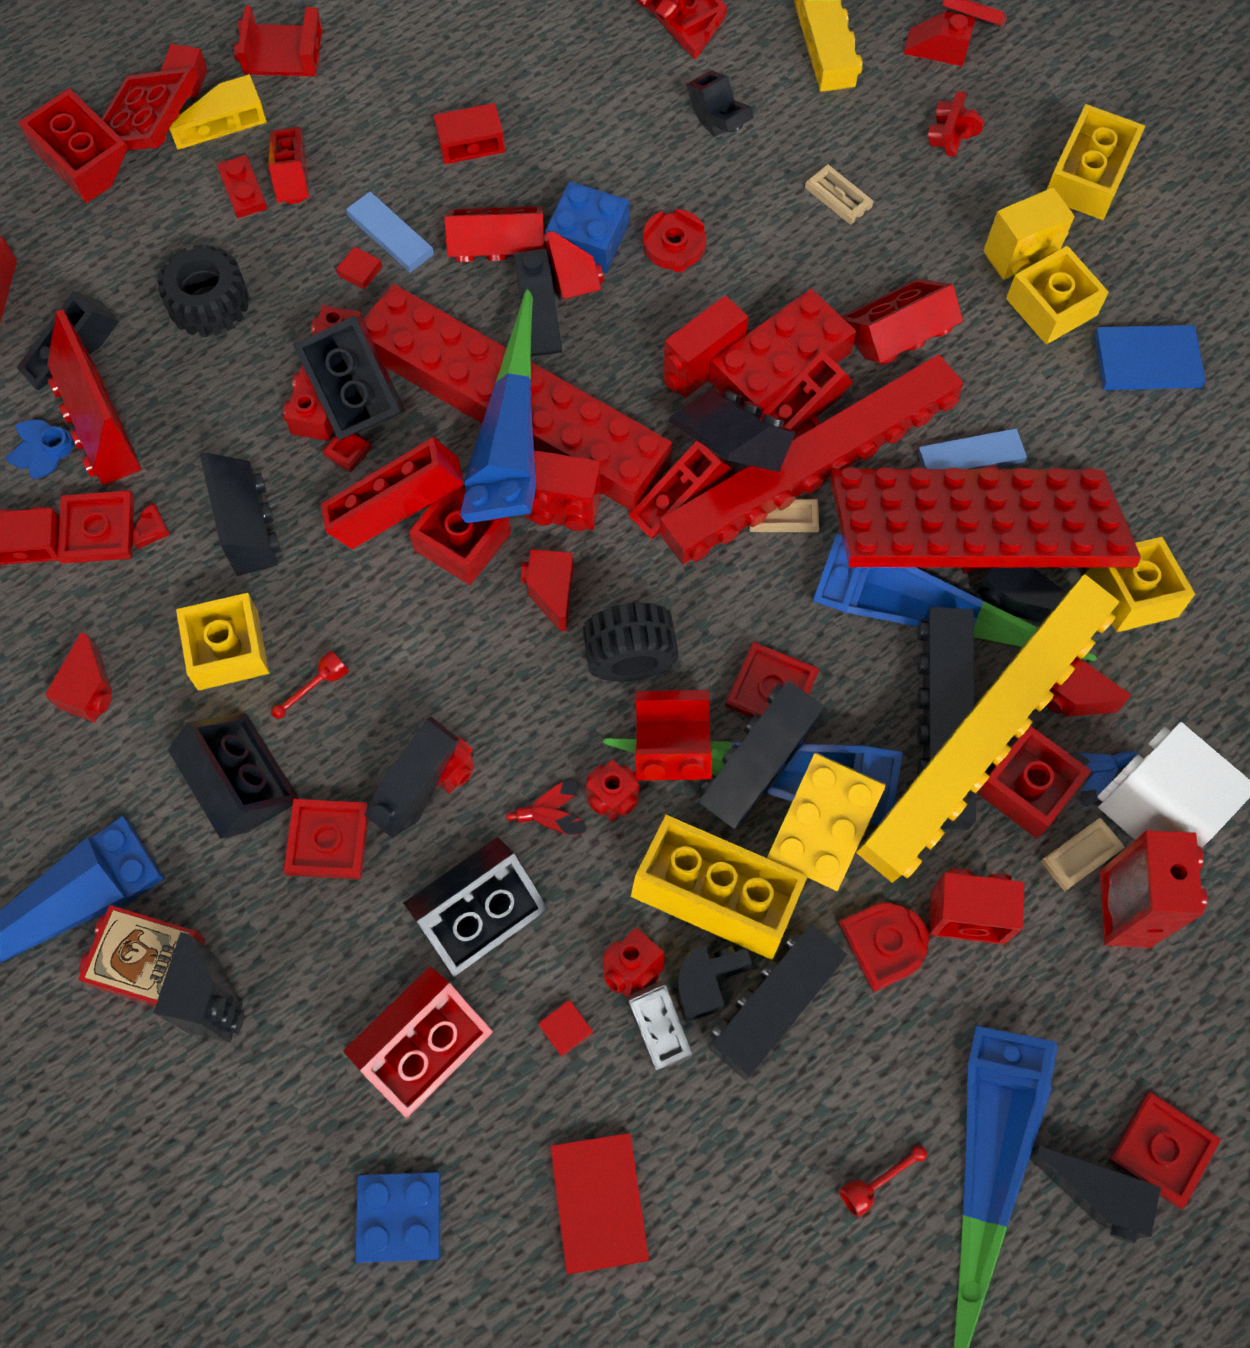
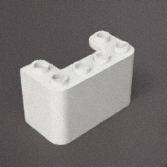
M1180 722L1172 731L1164 727L1148 743L1154 750L1144 759L1139 754L1135 756L1122 772L1098 795V798L1102 801L1098 808L1134 840L1146 830L1196 832L1197 846L1202 848L1250 798V780L1186 725Z

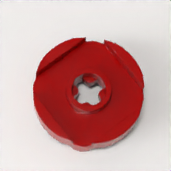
M674 209V214L664 215V211L653 215L644 226L643 252L650 261L659 267L671 269L673 272H683L687 267L697 263L705 253L706 234L704 232V225L693 213ZM676 236L681 237L679 243H671L668 237L673 239Z

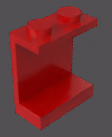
M245 6L243 19H239L238 22L240 40L234 46L235 59L241 63L244 75L317 76L323 33L318 8H305L303 25L256 24L252 7Z
M709 690L636 691V781L712 779Z

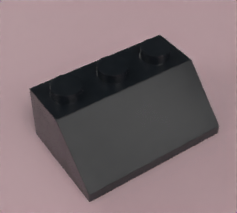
M353 316L293 344L338 440L359 433L406 412L362 317Z
M725 389L723 394L709 390L671 415L669 420L671 424L726 460L776 472L780 471L795 435L793 431L783 426L784 419L770 413L763 414L764 408L750 401L743 402V395L729 389Z
M207 452L200 454L220 545L236 575L240 576L278 566L275 553L281 552V547L276 532L270 533L268 523L274 522L269 502L263 503L261 494L267 492L262 473L255 474L250 461Z
M246 713L187 722L167 749L220 839L250 832L291 807L293 799H299Z
M499 837L490 841L403 902L453 977L548 910L515 854Z
M180 932L153 1013L185 1032L231 1043L233 1033L238 1034L243 1025L245 1015L244 1010H241L243 1004L218 957L188 933Z

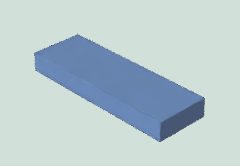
M371 191L346 209L348 217L409 273L434 255L433 248Z
M1017 428L921 446L917 452L921 466L925 469H977L995 464L997 468L1023 464L1027 458Z

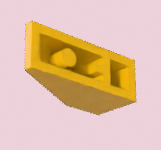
M249 74L218 84L179 115L178 119L172 123L169 129L179 150L267 122L260 99Z

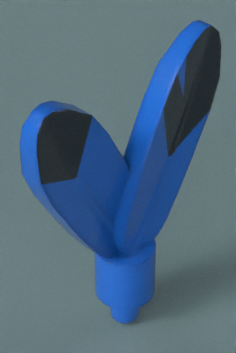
M1124 750L1113 756L1096 753H1069L1089 768L1091 773H1094L1080 793V804L1083 807H1089L1097 803L1099 800L1098 795L1113 781L1117 771L1127 766L1138 755V752L1133 750L1128 753Z

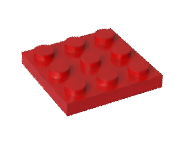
M192 67L128 75L101 119L127 144V150L158 148L164 143L166 133L172 123L178 119L179 111L183 104L192 95L193 87L199 76Z

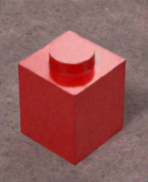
M171 44L161 71L192 67L199 76V79L194 85L193 93L190 97L198 98L208 71L201 49Z

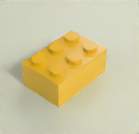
M1085 104L1053 172L1047 190L1054 187L1068 208L1104 220L1145 125Z
M817 752L814 753L767 859L808 876V878L838 891L886 784Z

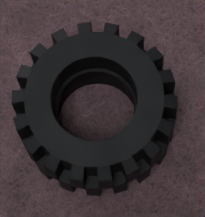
M195 245L191 250L184 248L179 250V255L169 257V264H163L160 269L162 275H158V291L170 318L180 330L186 329L187 334L193 336L197 331L201 337H208V332H214L216 336L222 334L221 329L226 327L229 331L234 328V321L240 322L243 319L242 312H247L249 293L240 268L232 255L228 256L227 252L221 248L216 251L214 246L207 245L205 248ZM215 286L205 294L192 295L200 288Z
M627 603L613 606L592 615L591 618L585 621V625L582 627L588 670L592 676L602 680L625 682L649 678L672 667L679 657L672 614L664 606L652 603Z

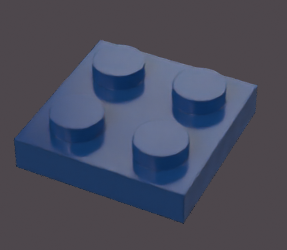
M440 1172L358 1175L355 1263L440 1260Z

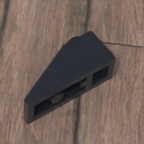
M547 249L514 253L521 303L527 289L533 297L531 357L562 353Z
M76 291L71 293L60 308V310L63 309L89 355L101 347L119 323V320L100 300ZM56 315L17 366V369L38 390L48 384L47 379L53 377L47 363Z
M994 567L983 579L977 591L983 601L1015 617L1039 623L1044 622L1067 593L1034 567Z
M434 718L426 719L377 787L364 815L392 838L417 823L460 739Z
M1042 1146L1032 1149L1030 1159L1097 1224L1110 1228V1236L1129 1243H1135L1136 1238L1152 1236L1161 1190L1160 1186Z

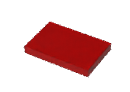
M631 1134L550 1146L567 1275L648 1262L649 1257Z

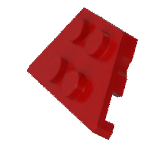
M653 0L648 7L693 59L699 57L727 16V5L722 0H684L683 3L689 7V12L685 17L678 13L669 24L660 20L654 12L660 0Z

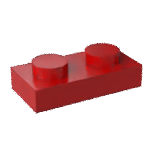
M247 155L217 164L237 219L268 209Z

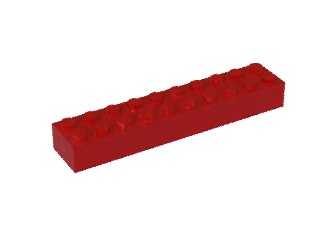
M392 284L363 319L385 367L464 414L483 423L507 348L397 285ZM531 362L534 450L601 461V493L632 511L650 492L671 463L672 442Z

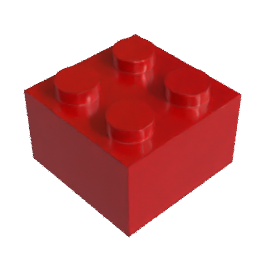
M534 450L536 490L531 514H526V519L542 526H548L553 523L565 525L573 531L594 530L602 494L601 461Z
M461 486L433 502L411 528L409 535L415 552L471 586L510 536L511 530L509 517L466 523L460 515L466 491Z
M1030 726L1014 743L1007 756L991 772L987 781L977 791V794L1038 839L1091 773V770Z
M952 869L949 873H944L930 893L928 935L1005 945L1023 929L1024 882L1013 881L1012 876L999 873L990 874L988 877L973 876V872L966 869Z

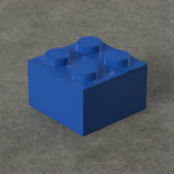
M569 181L545 232L554 231L593 256L595 264L599 263L602 271L607 273L629 226V200Z

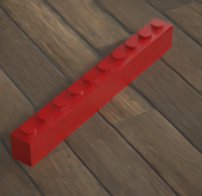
M938 354L794 439L779 472L748 466L660 518L659 534L682 565L690 560L694 562L699 561L710 552V548L720 542L722 544L731 542L737 537L740 530L749 525L750 527H755L766 519L767 514L777 508L784 510L795 501L797 496L805 491L807 494L816 491L823 484V481L831 476L832 469L849 468L852 463L860 458L863 461L867 460L878 451L880 446L887 442L889 444L896 443L910 428L914 426L920 428L928 423L932 416L940 410L947 412L959 402V395L964 383Z

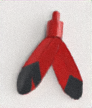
M576 780L563 781L541 796L532 806L516 808V812L506 814L507 820L517 819V823L535 821L544 827L568 835L582 834L587 828L580 818L557 810L575 796L579 789V783Z

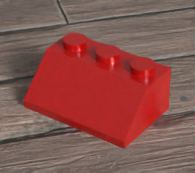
M70 88L18 122L31 149L86 204L112 187L127 151V144Z
M544 206L449 209L445 215L447 257H455L456 262H471L475 260V256H487L489 261H502L507 259V255H514L517 252L545 249L543 237L545 235Z
M917 279L842 316L856 330L853 344L864 359L878 362V364L890 363L897 359V354L905 350L918 349L924 346L925 340L933 336L946 335L952 331L953 326L963 322L954 285L924 279Z
M430 966L359 1034L343 1052L359 1071L407 1119L493 1031L455 988Z

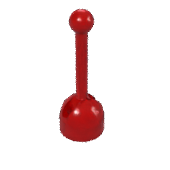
M332 650L319 660L317 666L319 674L282 705L273 706L271 715L275 719L283 718L289 707L322 680L335 682L350 672Z
M916 1145L912 1148L911 1154L871 1183L868 1184L863 1180H854L838 1190L839 1195L852 1215L859 1218L868 1212L874 1204V1191L915 1161H924L927 1158V1150L921 1145Z

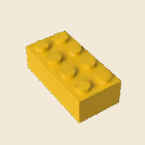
M665 815L635 875L630 897L772 960L808 876Z

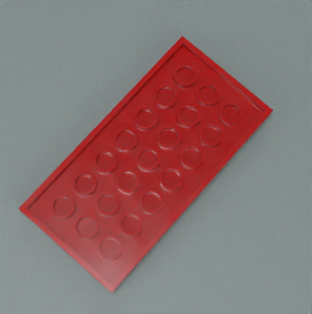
M849 467L839 470L832 469L830 481L849 567L1137 568L1141 557L1104 470L1086 468L1084 470H1063L1060 468H1052L1050 470L1027 468L857 469Z

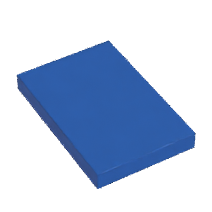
M1195 325L1097 327L1094 332L1103 390L1202 388L1206 382Z

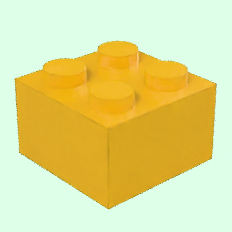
M1054 187L997 211L983 252L1003 280L1060 250L1075 216Z
M1065 246L1015 274L1006 299L1047 345L1096 317L1109 291L1068 246Z
M1163 537L1135 543L1141 555L1137 568L1090 567L1085 574L1120 601L1111 612L1116 616L1111 623L1116 633L1178 618L1195 596V592Z
M249 593L176 609L186 672L198 691L270 674L258 610Z

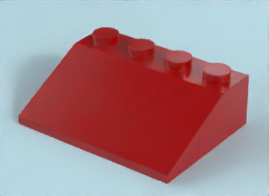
M63 309L57 311L47 363L53 377L47 380L56 398L62 397L64 403L59 405L60 411L67 424L73 422L75 430L70 431V434L78 450H85L87 456L81 459L89 476L97 475L102 485L105 486L142 469L96 365Z

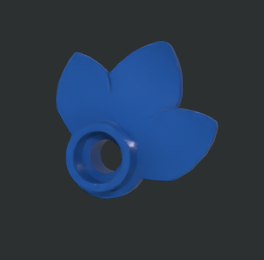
M44 420L23 421L15 426L24 442L9 453L5 459L17 468H29V474L32 479L41 478L50 474L56 468L59 459L66 457L72 451L74 440L67 430L57 426L50 427ZM56 442H60L57 446L52 447Z

